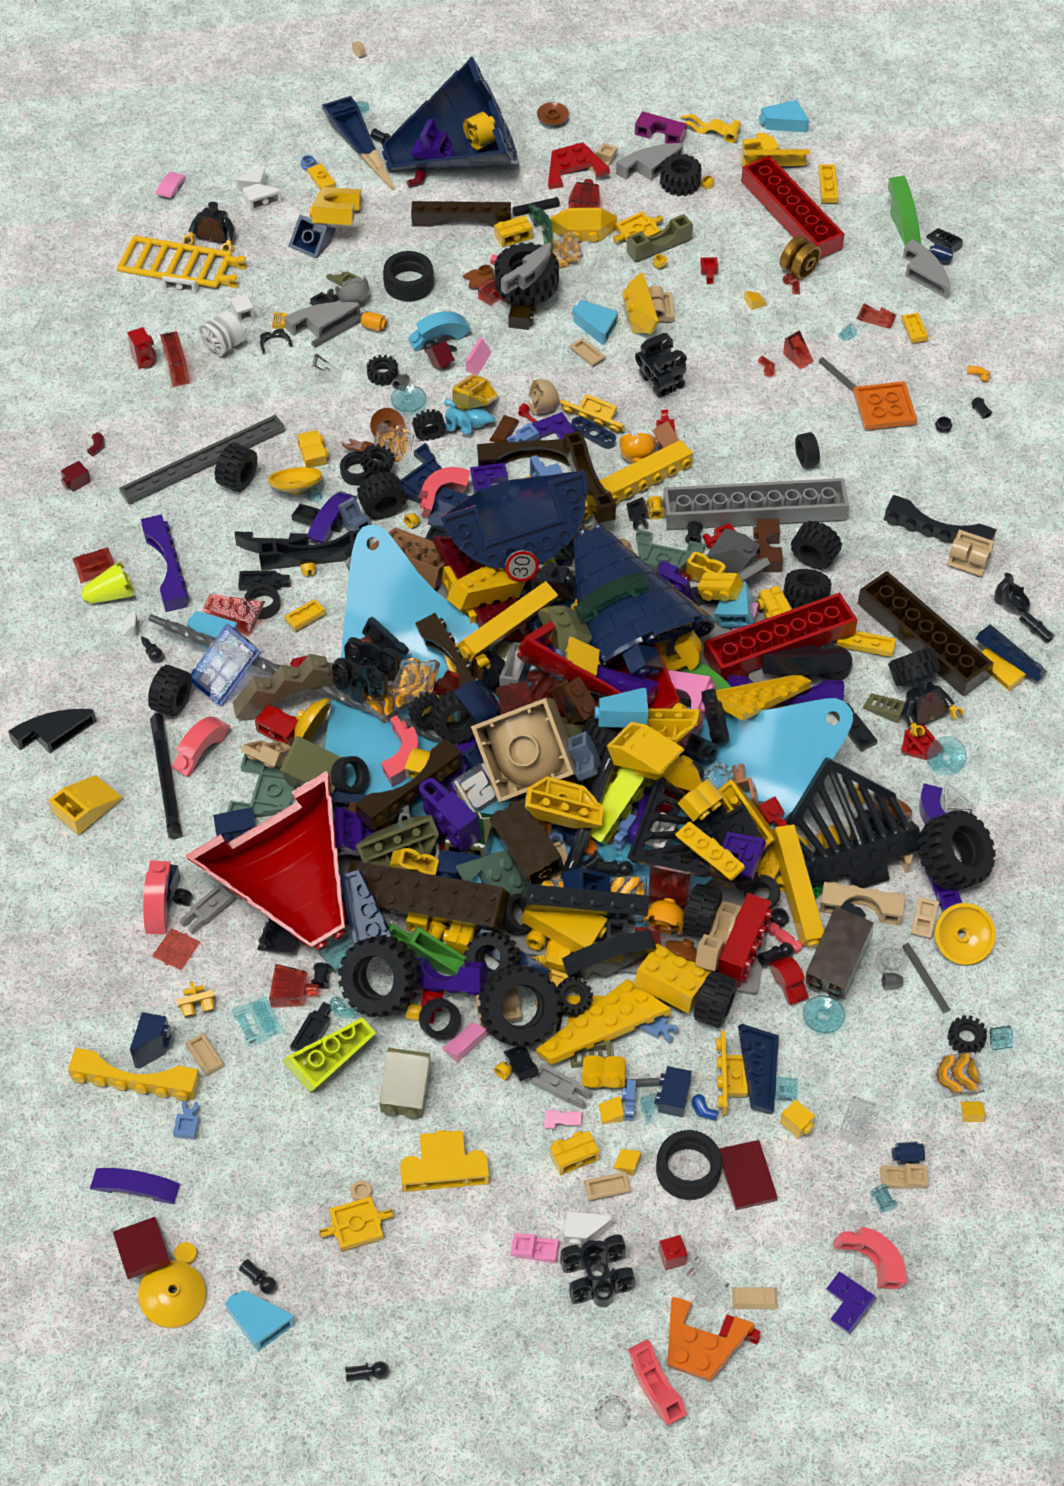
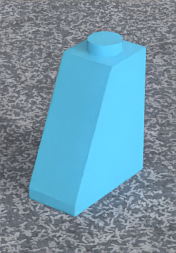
M797 100L761 108V115H759V122L761 125H764L766 130L808 132L809 119Z
M581 299L572 310V315H574L573 322L601 345H605L618 323V311Z
M743 582V588L739 592L740 595L737 601L728 600L725 602L720 600L714 613L720 627H744L754 623L753 596L746 582Z
M195 611L187 622V627L192 628L196 632L204 633L233 645L239 634L237 622ZM202 645L220 661L225 660L227 655Z
M646 688L599 698V706H595L594 718L598 719V727L625 728L630 722L647 725L648 703Z
M245 1290L232 1294L225 1303L227 1312L257 1351H260L295 1325L291 1313Z

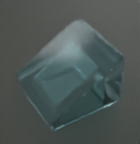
M656 1093L643 1096L640 1100V1108L646 1124H651Z

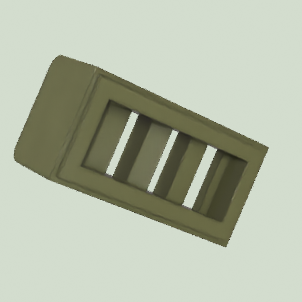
M871 693L863 709L898 724L903 716L902 709L905 702ZM873 700L877 701L874 706L871 705Z
M611 1041L598 1042L594 1044L593 1048L588 1050L583 1048L576 1051L574 1056L570 1057L571 1068L583 1067V1058L586 1057V1052H589V1056L594 1055V1051H598V1056L603 1057V1051H607V1056L603 1058L614 1056V1047ZM577 1052H581V1061H577Z

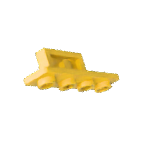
M586 393L580 406L562 399L559 402L562 410L569 414L574 412L578 414V417L594 420L593 422L599 426H609V429L616 433L619 431L624 433L626 430L623 424L612 420L618 409L616 405Z
M691 822L685 824L675 834L681 842L730 881L745 869L744 864L736 859L728 849L721 847L714 838L707 836Z
M721 1031L720 1038H716V1050L720 1051V1057H717V1069L721 1070V1076H717V1089H721V1095H718V1108H722V1115H726L728 1108L727 1097H747L748 1091L742 1055H726L725 1031Z

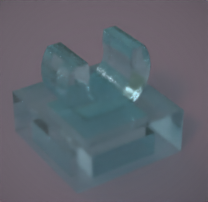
M1010 1025L990 1028V1047L993 1051L1013 1048V1029Z
M776 1077L775 1100H797L798 1078Z

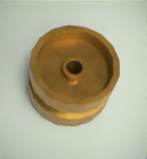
M798 235L790 240L784 248L779 265L785 271L791 272L793 276L803 280L816 268L821 256V249L814 243H809L803 236Z

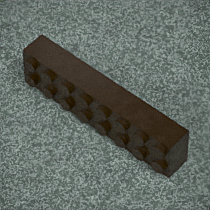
M888 571L860 589L858 604L911 651L916 652L927 647L934 648L941 667L938 674L960 694L965 696L991 677L994 663Z
M350 861L347 873L356 870L362 871L380 911L405 916L412 915L438 922L501 932L510 894L503 887ZM342 892V901L345 902L344 894Z

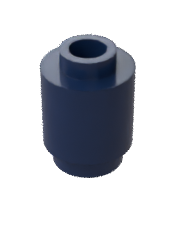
M936 243L934 246H930L929 249L939 262L943 264H950L954 254V250H950V247Z
M917 1141L896 1143L895 1147H892L893 1161L897 1160L898 1165L906 1163L915 1164L924 1161L925 1149L923 1143H918Z

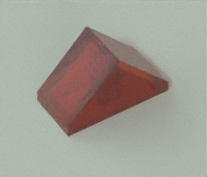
M800 330L785 338L783 355L794 365L802 369L814 362Z

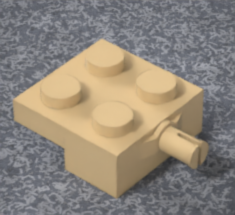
M259 740L243 744L241 752L247 754V757L252 760L263 761L265 766L275 768L276 766H282L291 746L282 741L266 743Z

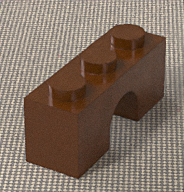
M757 519L756 527H753V538H756L757 541L755 542L760 546L756 551L758 555L755 556V562L767 557L770 564L764 567V571L761 573L782 572V547L770 546V544H779V519Z

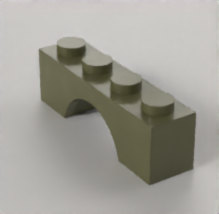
M685 214L670 219L666 228L657 235L645 236L641 231L628 236L627 253L636 262L692 239L693 223Z

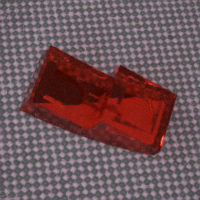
M863 303L856 319L880 327L891 328L896 314L883 307L878 311Z

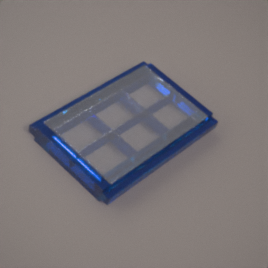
M226 624L191 672L192 683L215 703L223 706L262 651L236 629Z

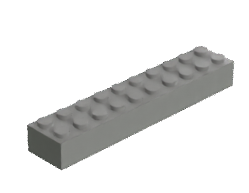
M844 478L664 487L663 490L666 529L687 528L688 523L691 521L700 522L703 527H721L728 523L732 526L756 525L757 519H779V523L847 520L849 510Z

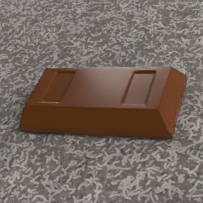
M504 415L489 441L494 443L507 442L506 439L512 436L519 424V420Z

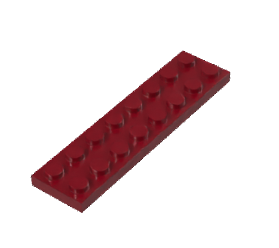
M449 536L434 537L433 543L445 565L450 566L457 580L484 567L483 564L462 552ZM494 600L492 604L480 603V606L474 607L473 610L477 615L475 620L478 626L482 627L506 610L507 606L504 601ZM518 628L501 641H521L523 635Z

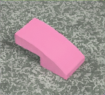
M170 171L159 184L156 194L172 198L177 194L178 186L185 181V175Z
M514 1233L510 1254L522 1259L557 1263L560 1241L559 1239L537 1238L535 1234Z

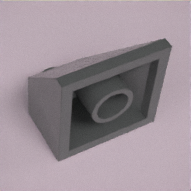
M725 528L706 556L709 559L722 562L726 566L725 573H738L747 565L760 545L745 534Z

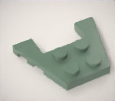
M636 530L635 537L638 555L655 570H657L658 563L664 560L678 567L680 573L687 567V560L693 552L703 553L705 551L706 544L694 541L689 542L686 551L650 543L652 532Z
M244 753L240 766L241 771L259 774L251 803L230 800L227 812L253 807L255 817L278 814L291 806L294 797L292 791L296 787L287 784L280 771L281 768L277 766L275 768L267 767L263 761L252 760Z
M506 850L456 866L463 880L470 881L479 874L484 884L503 887L510 893L509 896L521 893L525 885Z

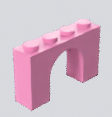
M668 670L678 697L690 700V709H700V724L688 732L678 744L685 749L691 733L698 735L699 730L703 727L705 707L701 691L708 689L716 690V685L710 676Z

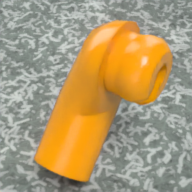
M968 365L967 374L981 375V381H989L990 371L980 366Z

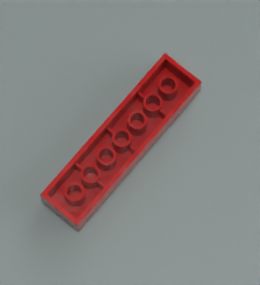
M770 155L742 166L741 182L793 237L803 236L809 243L819 246L821 249L820 258L843 249L845 236L843 231Z
M839 592L705 640L703 655L712 670L726 681L728 675L739 676L763 667L762 654L811 644L819 647L855 634L858 619Z

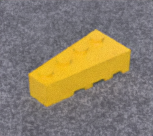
M484 566L454 581L447 600L459 610L478 607L480 603L488 605L492 604L494 600L506 601L508 597L515 599L519 598L526 581L518 582L512 580L503 568L497 569Z

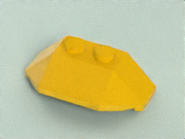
M567 208L551 216V231L565 240L571 237V241L575 238L576 242L602 241L616 230L617 215L603 208Z
M640 273L628 283L626 289L623 290L622 298L632 332L652 334L659 321L645 275Z
M472 374L453 386L452 403L457 404V407L467 410L489 405L498 398V394L494 387L490 385L491 382L488 379Z
M648 709L647 726L677 743L698 725L700 709Z
M684 755L682 757L678 756L661 775L633 769L637 775L653 780L665 777L676 787L689 791L702 783L698 769L692 763L693 760Z
M546 776L527 788L525 808L536 819L573 829L602 826L604 807L597 802L585 786Z
M732 779L718 789L724 796L721 801L727 813L743 803L747 806L763 836L762 839L766 841L765 848L775 841L772 828L753 801Z

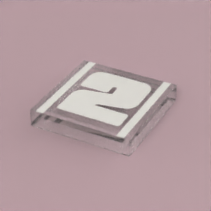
M484 761L451 781L459 798L473 812H480L498 800Z

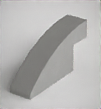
M682 143L662 144L633 152L616 162V174L626 180L635 172H638L652 181L660 174L663 160L671 157L673 154L683 155L684 145Z
M912 239L904 247L903 258L910 261L907 264L905 276L948 299L951 284L944 267L927 248Z
M332 302L306 307L285 316V328L293 336L308 328L319 338L359 316L360 305L356 302Z
M513 642L499 677L500 686H508L512 693L516 692L522 699L529 664L522 662L517 657V653L520 652L518 648L521 643ZM498 700L501 715L507 713L512 708V706L506 704V701Z

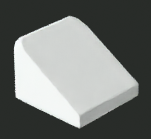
M132 611L124 620L122 636H137L138 618L136 611Z

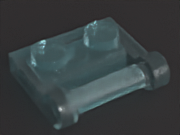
M350 925L346 927V935L339 940L333 939L321 951H317L315 948L320 957L327 964L331 965L335 974L338 973L339 968H342L343 965L340 964L342 957L347 956L346 951L348 948L354 946ZM347 938H349L348 941L344 942V943L341 944L340 946H338V947H336L335 949H333L332 951L328 952V950H330V949L333 948L334 946L338 945V944L341 943L342 941H344V940H346Z
M266 996L232 1009V1014L234 1018L238 1019L246 1036L245 1041L249 1047L283 1033ZM245 1014H251L259 1030L258 1034L253 1033Z

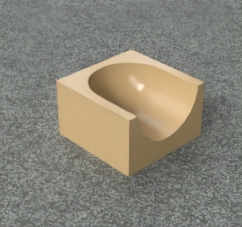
M544 698L471 726L498 802H509L525 796L528 787L546 776L563 781L576 776V762L568 752V735L554 699Z

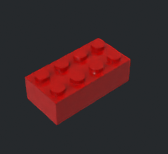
M747 893L718 964V972L737 979L738 988L749 977L750 965L755 963L756 951L763 944L764 932H768L773 912L770 909V900Z

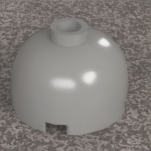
M363 276L362 280L360 277L350 279L342 283L343 287L339 288V286H336L334 288L342 302H356L359 305L363 304L362 300L367 298L369 294V284L366 276Z

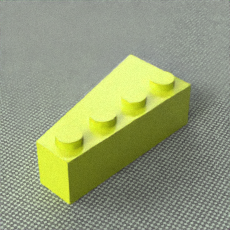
M620 767L615 781L607 786L606 794L601 803L604 807L602 826L592 828L590 836L606 845L618 830L620 820L625 819L632 812V804L637 801L640 802L644 797L643 792L646 786L651 788L654 784L650 778L637 775L633 769Z
M362 1017L290 1054L282 1062L310 1093L373 1037L376 1032Z

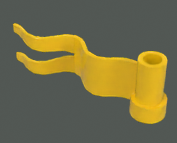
M694 114L681 115L680 117L682 119L691 118L695 120L700 127L691 121L683 123H687L697 133L704 134L709 130H714L724 135L725 141L730 143L736 142L738 131L741 127V123L738 120H734L732 124H727L720 119H713L705 123Z

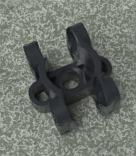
M662 333L647 339L642 343L641 351L635 354V360L640 367V376L645 381H651L654 385L653 392L658 398L673 393L678 388L682 389L685 385L683 376L686 373L687 356L680 350L671 352L672 347H674L673 339L668 333Z
M350 637L344 646L345 658H337L332 664L333 683L340 689H347L349 687L350 698L354 701H363L368 695L375 700L384 699L388 692L387 680H395L400 672L399 654L392 648L382 650L374 643L362 642L356 637Z
M612 1235L604 1241H587L582 1245L581 1249L578 1245H570L560 1251V1262L564 1273L583 1270L585 1277L569 1283V1295L573 1304L584 1303L592 1297L597 1306L607 1307L612 1303L613 1290H615V1293H625L634 1288L635 1276L632 1268L626 1267L615 1270L613 1268L609 1271L607 1264L620 1261L625 1257L626 1245L622 1235ZM600 1271L602 1275L594 1276L592 1272ZM604 1291L608 1293V1296L601 1297L598 1293Z

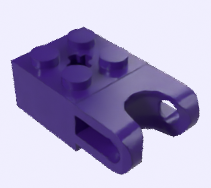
M432 778L424 780L419 785L420 795L425 800L423 802L425 814L432 815L438 831L448 837L449 842L454 848L458 847L464 852L482 839L478 816L453 791L448 793ZM427 787H434L435 792L430 795L425 789Z

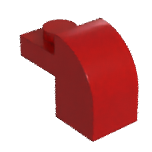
M786 956L769 963L774 980L782 986L789 1005L809 998L803 981L805 976L794 958Z

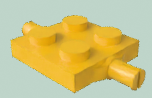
M643 211L615 224V229L620 234L613 236V241L615 243L623 239L627 241L628 236L641 231L645 236L657 235L661 230L656 224L662 222L663 217L659 215L651 218Z
M370 1196L329 1208L332 1219L331 1226L319 1229L321 1239L334 1235L338 1240L340 1250L345 1251L384 1239L381 1230V1220L393 1218V1212L391 1208L378 1212Z

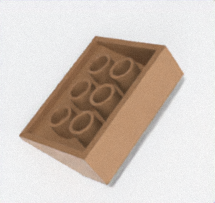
M396 527L388 533L404 552L417 572L433 589L437 588L442 583L443 567H446L433 541ZM378 540L372 544L371 550H376L378 548Z

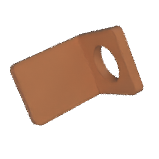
M738 764L737 769V766L733 765L734 782L743 791L750 790L751 799L756 806L759 805L756 785L751 777L746 778L745 766Z

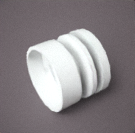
M223 310L214 316L213 320L210 319L199 327V333L204 344L217 356H222L231 350V347H235L245 340L242 325L227 310Z

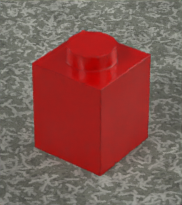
M681 1235L659 1241L658 1251L665 1271L687 1264L688 1254Z

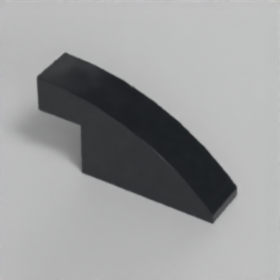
M811 644L762 654L763 673L812 675L849 670V652L841 647L823 651Z
M67 709L31 718L10 729L8 732L12 743L19 750L37 740L49 753H52L97 721L92 709Z
M645 930L597 942L563 957L562 960L568 977H575L577 979L592 971L605 977L657 948L651 932Z

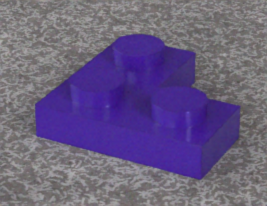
M563 412L532 423L540 434L538 439L554 433L558 439H563V434L575 432V429Z
M505 463L470 467L474 493L480 489L492 486L491 483L508 481Z
M727 832L722 847L728 849L733 855L738 856L737 859L745 866V869L737 876L754 879L766 841L762 838Z
M840 1271L826 1288L830 1294L843 1302L831 1317V1321L848 1334H851L877 1299L876 1296Z

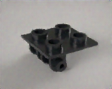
M269 918V922L265 923L263 933L258 939L259 945L257 950L293 954L299 939Z

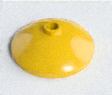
M311 467L286 468L269 475L268 483L273 488L282 492L299 495L317 485L322 479V472Z
M329 698L321 699L312 703L305 711L302 709L298 713L294 739L296 736H299L307 741L310 740L326 717L332 700Z
M959 903L948 907L942 912L936 922L934 936L936 945L944 957L957 964L970 965L983 960L991 952L995 943L996 931L993 920L984 909L971 903ZM960 930L964 932V936L962 938H960L958 935Z
M170 1260V1265L144 1275L139 1285L138 1301L143 1314L149 1321L164 1328H178L190 1323L199 1315L205 1303L206 1287L202 1276L194 1267L182 1261ZM170 1287H175L177 1291L175 1293H170L168 1289Z

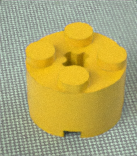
M480 112L464 120L463 129L467 140L471 139L473 142L471 146L475 150H480L496 142L492 131L495 129V120L492 116L489 117L485 112Z

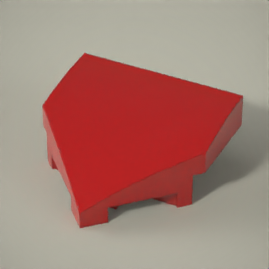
M924 724L920 725L925 730L924 735L921 736L918 734L917 737H913L909 732L910 729L905 730L901 753L923 760H930L944 753L943 746Z

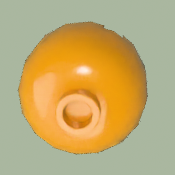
M632 433L620 438V453L625 460L631 463H635L654 453L655 440L650 434L638 433V436H632Z
M664 898V901L658 900L648 907V916L643 918V924L649 923L650 929L671 935L672 931H677L676 935H680L683 932L684 911L676 904L675 900Z

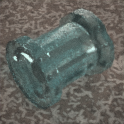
M881 1184L870 1192L871 1197H874L879 1205L880 1213L890 1211L898 1204L888 1192L887 1184Z

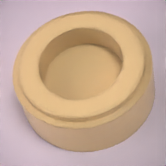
M361 41L353 42V53L358 58L364 56L365 47Z
M356 1181L350 1189L351 1197L354 1201L372 1197V1187L367 1181Z

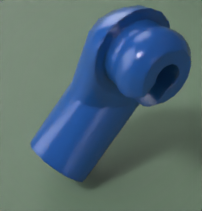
M696 1094L692 1098V1106L696 1115L716 1121L719 1111L708 1108L705 1097L701 1094Z

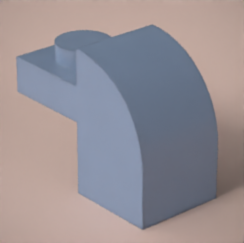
M352 497L338 505L343 518L342 524L348 532L361 530L364 526L372 525L369 516L362 514L356 498Z
M585 731L568 738V752L576 762V777L578 780L581 781L596 775L597 767H600L601 764L600 758L587 732Z

